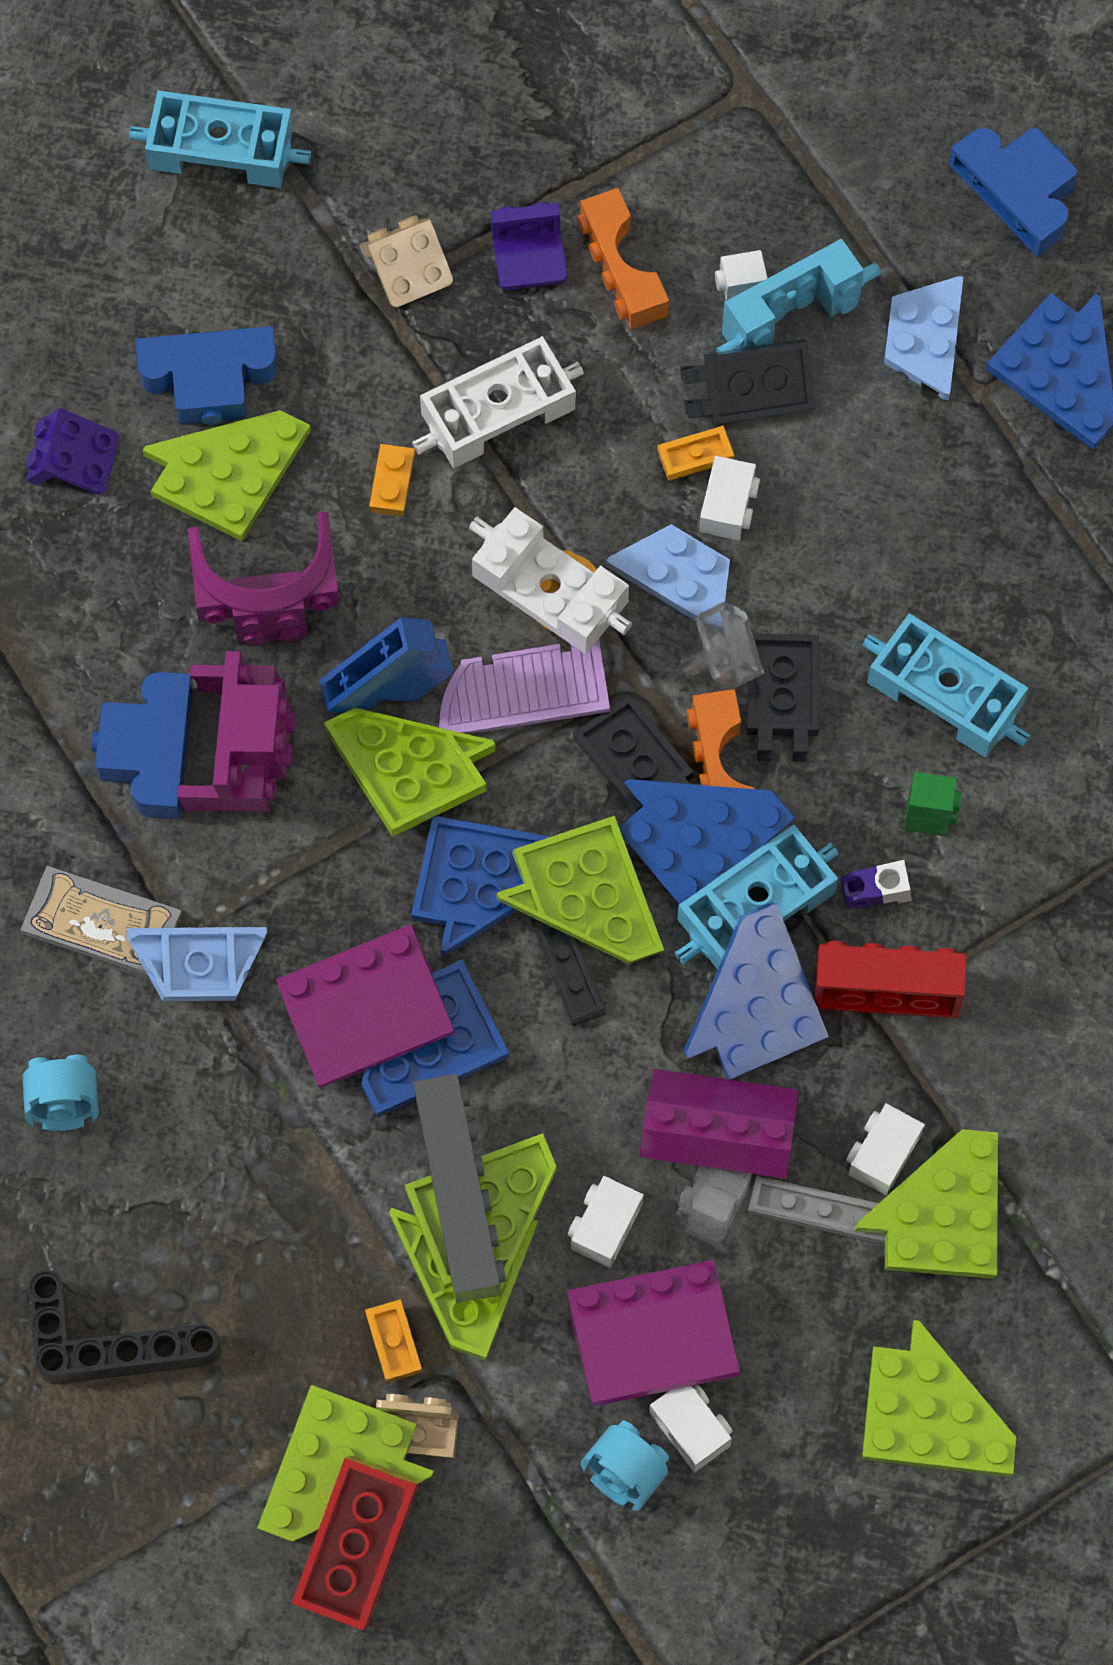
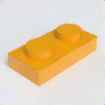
M724 426L666 442L657 447V452L668 481L712 468L715 456L733 460L735 456Z
M380 444L369 505L370 512L404 517L415 458L414 448Z
M401 1299L366 1309L365 1314L386 1383L422 1373V1367Z

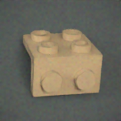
M417 215L408 217L398 222L400 228L391 232H387L386 228L377 230L367 235L369 241L360 244L365 257L372 258L389 303L394 307L402 306L445 288L453 282V276L430 219L419 220Z
M386 1394V1400H377L376 1408L380 1411L418 1424L407 1454L455 1459L460 1413L451 1407V1403H447L445 1399L426 1397L423 1404L413 1403L414 1400L409 1399V1396L399 1394Z

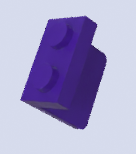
M539 202L528 207L515 208L513 206H506L499 210L491 211V233L499 285L503 290L559 284L567 280L560 232L559 203Z
M60 407L46 417H42L34 431V436L37 437L35 448L30 452L26 462V467L29 468L26 481L39 486L50 478L55 477L96 495L103 494L107 490L117 450L118 433Z

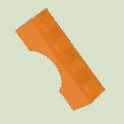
M619 188L581 200L580 215L576 216L577 223L582 235L588 234L591 241L589 249L594 262H600L604 272L601 274L607 291L613 290L617 299L614 301V305L620 320L626 319L630 330L668 317L669 299L657 273L643 272L630 267L622 260L617 251L621 240L630 233L631 215Z
M735 689L693 695L692 708L686 709L689 729H696L698 741H693V751L696 763L702 762L704 774H699L700 785L754 789V787L743 785L733 780L724 771L719 759L724 746L730 740L740 735L741 718Z

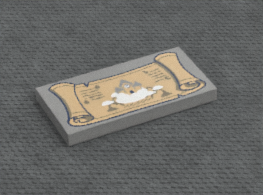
M46 866L20 930L23 935L147 975L126 938L127 929L177 928L182 911Z

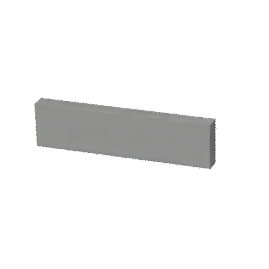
M756 1176L748 1214L885 1245V1234L854 1231V1226L879 1203Z

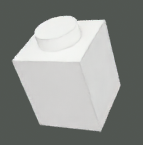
M761 250L723 256L720 259V270L715 271L717 290L724 291L726 301L768 279Z

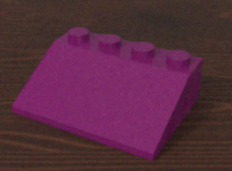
M412 924L276 979L286 1009L320 1089L455 1034L423 945Z
M653 1069L639 1157L787 1178L798 1089Z
M713 1260L567 1290L570 1319L592 1407L740 1376L724 1300Z

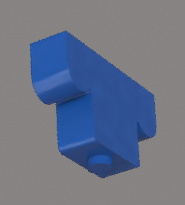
M981 128L973 131L951 147L948 164L1036 257L1040 256L1063 237L1068 218V209L1060 200L1073 191L1077 169L1069 162L1063 149L1058 145H1053L1039 129L1031 128L1002 149L997 133L987 128Z
M273 326L135 339L137 366L142 387L151 394H162L167 392L171 386H174L178 422L182 425L197 423L217 425L222 421L246 418L244 380L248 379L253 384L262 385L273 380L277 373Z
M400 617L319 681L327 712L344 713L353 708L370 711L378 705V700L417 701L452 675L453 668L446 640L436 639L433 625L429 620Z
M157 672L150 674L142 682L141 693L144 704L105 702L102 704L99 731L93 730L91 747L92 752H96L95 765L99 779L108 782L132 783L131 795L133 803L141 815L152 818L180 819L181 803L177 798L178 785L184 784L193 684L190 674Z

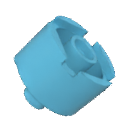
M75 1054L68 1056L66 1059L57 1060L39 1057L28 1062L29 1068L22 1076L24 1113L28 1124L34 1126V1120L42 1123L44 1130L65 1131L83 1127L84 1119L92 1116V1121L98 1117L96 1070L88 1064L86 1056Z
M622 1420L619 1425H610L581 1460V1467L583 1471L588 1467L594 1474L590 1481L608 1498L623 1507L627 1502H631L634 1504L632 1510L638 1511L668 1475L666 1462L669 1460V1456L658 1445L652 1444L650 1446L639 1437V1431L632 1424Z

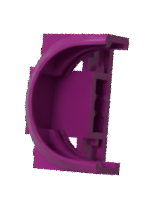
M318 512L319 540L317 551L309 566L301 574L300 571L235 578L230 579V583L216 575L204 558L203 543L200 541L198 526L187 529L199 622L206 621L207 623L216 624L224 622L227 618H233L238 644L259 646L264 644L265 641L280 639L283 642L296 641L300 637L308 636L305 609L312 608L315 611H325L332 606L339 605L328 512Z
M226 651L225 665H191L190 678L195 680L198 691L222 694L213 785H178L177 798L185 811L269 812L270 799H275L276 781L278 779H286L287 766H292L293 747L290 745V733H295L296 713L291 712L289 698H285V680L280 678L275 666L249 665L245 663L240 651ZM240 765H249L243 772H241Z

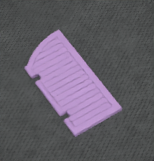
M599 639L587 654H584L573 645H571V651L561 653L560 644L494 654L492 655L493 664L484 666L482 657L461 660V664L453 674L442 700L439 728L464 734H475L609 712L610 705Z

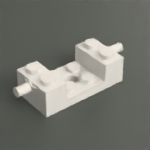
M543 336L420 395L421 414L429 426L430 433L412 441L414 449L419 455L437 446L445 453L453 469L484 454L485 441L538 415L547 424L575 410L576 391L570 380L584 375L583 369L578 361L562 369ZM495 390L504 391L508 395L506 400L499 403L491 401L488 396Z
M514 507L503 522L494 528L478 516L471 522L469 529L485 539L483 546L472 558V576L581 652L587 654L609 625L622 633V635H625L627 630L630 629L632 622L619 614L628 603L629 585L602 566H599L593 573L543 538V526L519 509ZM546 580H555L560 584V588L554 593H546L541 589L540 585Z

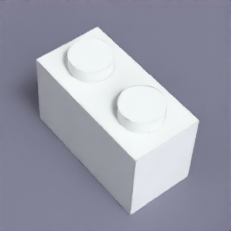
M715 456L700 516L699 532L740 541L742 529L749 530L752 520L753 509L748 508L750 498L756 499L761 478L755 477L756 464Z
M886 1103L880 1113L874 1111L864 1128L869 1133L863 1144L856 1141L846 1160L851 1163L848 1175L887 1196L919 1141L925 1124Z
M603 1176L599 1186L593 1183L584 1200V1204L588 1205L583 1217L576 1216L568 1232V1236L572 1238L571 1250L611 1269L643 1205L644 1194L606 1176Z
M699 1385L670 1390L650 1404L649 1414L694 1473L731 1446L732 1440L730 1437L732 1433L730 1425L721 1414L714 1416L707 1406L710 1401Z

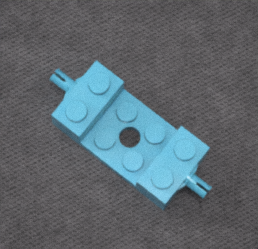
M158 90L150 127L143 128L131 125L129 140L146 142L145 154L149 170L182 174L184 162L246 170L248 184L281 188L284 172L290 162L310 165L311 150L291 148L293 124L291 109ZM216 127H222L228 131L221 138H214L209 133Z
M841 238L725 301L722 335L727 340V343L716 347V351L724 352L773 344L775 323L796 307L801 309L808 306L815 297L830 318L840 312L841 314L850 312L859 303L861 287L864 286V283L881 275L879 266L873 262L869 266L862 268Z
M909 613L887 644L872 634H869L865 639L862 647L878 655L870 666L867 683L896 702L904 694L957 727L956 740L986 758L996 743L1004 739L1005 736L1021 745V747H1024L1030 739L1031 734L1014 725L1015 716L1025 703L1028 687ZM944 673H951L957 677L959 683L954 687H946L940 683L939 677Z
M794 824L679 904L677 920L689 933L691 941L678 951H675L678 960L680 959V962L684 965L694 956L701 953L709 958L718 970L741 915L771 902L777 903L784 921L802 908L806 913L813 910L836 893L838 878L826 863L839 855L837 849H833L834 845L828 843V845L816 852ZM759 886L766 889L769 896L762 902H755L748 896V891L753 887Z

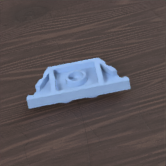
M961 276L892 296L884 364L897 372L905 373L910 380L920 386L924 383L939 392L938 396L943 400H949L963 285V277Z
M671 524L617 552L606 560V567L717 635L721 633L730 559Z
M267 927L128 928L126 938L162 1001H235L263 943Z

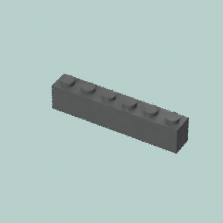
M457 1074L415 1081L414 1093L456 1304L500 1295V1283L506 1282L502 1260L495 1261L492 1247L499 1246L495 1224L488 1225L485 1213L492 1211L488 1189H480L478 1177L485 1176L481 1154H473L471 1142L478 1140L474 1119L467 1120L464 1107L471 1106L467 1084L459 1085Z

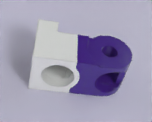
M904 860L850 872L840 879L845 906L848 909H862L873 904L879 905L897 901L898 904L912 901Z

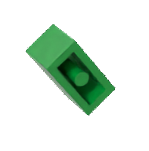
M914 772L908 796L904 831L946 837L949 825L956 826L957 815L960 810L962 791L955 790L957 778Z

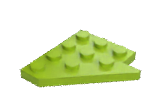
M279 410L147 445L143 449L144 456L165 466V469L151 489V495L243 541L311 432L310 425Z
M353 708L324 722L325 732L392 837L486 792V782L473 762L495 752L493 740L359 708Z
M615 816L516 848L512 851L523 884L498 892L496 894L498 901L627 964L664 951Z
M962 1129L854 1226L855 1232L885 1234V1270L991 1279L997 1276L998 1132Z
M543 1133L481 1156L485 1176L478 1177L480 1189H488L492 1211L485 1213L488 1225L495 1224L499 1246L492 1248L495 1261L502 1260L506 1280L557 1171V1166ZM430 1175L405 1184V1191L443 1287L447 1289L453 1285ZM505 1282L500 1283V1293L504 1287ZM499 1295L488 1297L491 1305L497 1302Z
M391 1207L389 1216L451 1349L486 1361L537 1229L538 1221H533L497 1302L491 1305L488 1298L456 1304L453 1286L447 1289L443 1287L416 1216Z
M913 1320L910 1351L873 1346L862 1460L1012 1478L1016 1436L920 1321Z
M311 1385L257 1528L292 1542L317 1532L343 1460L349 1455L421 1482L432 1478L435 1471L405 1460L418 1424Z

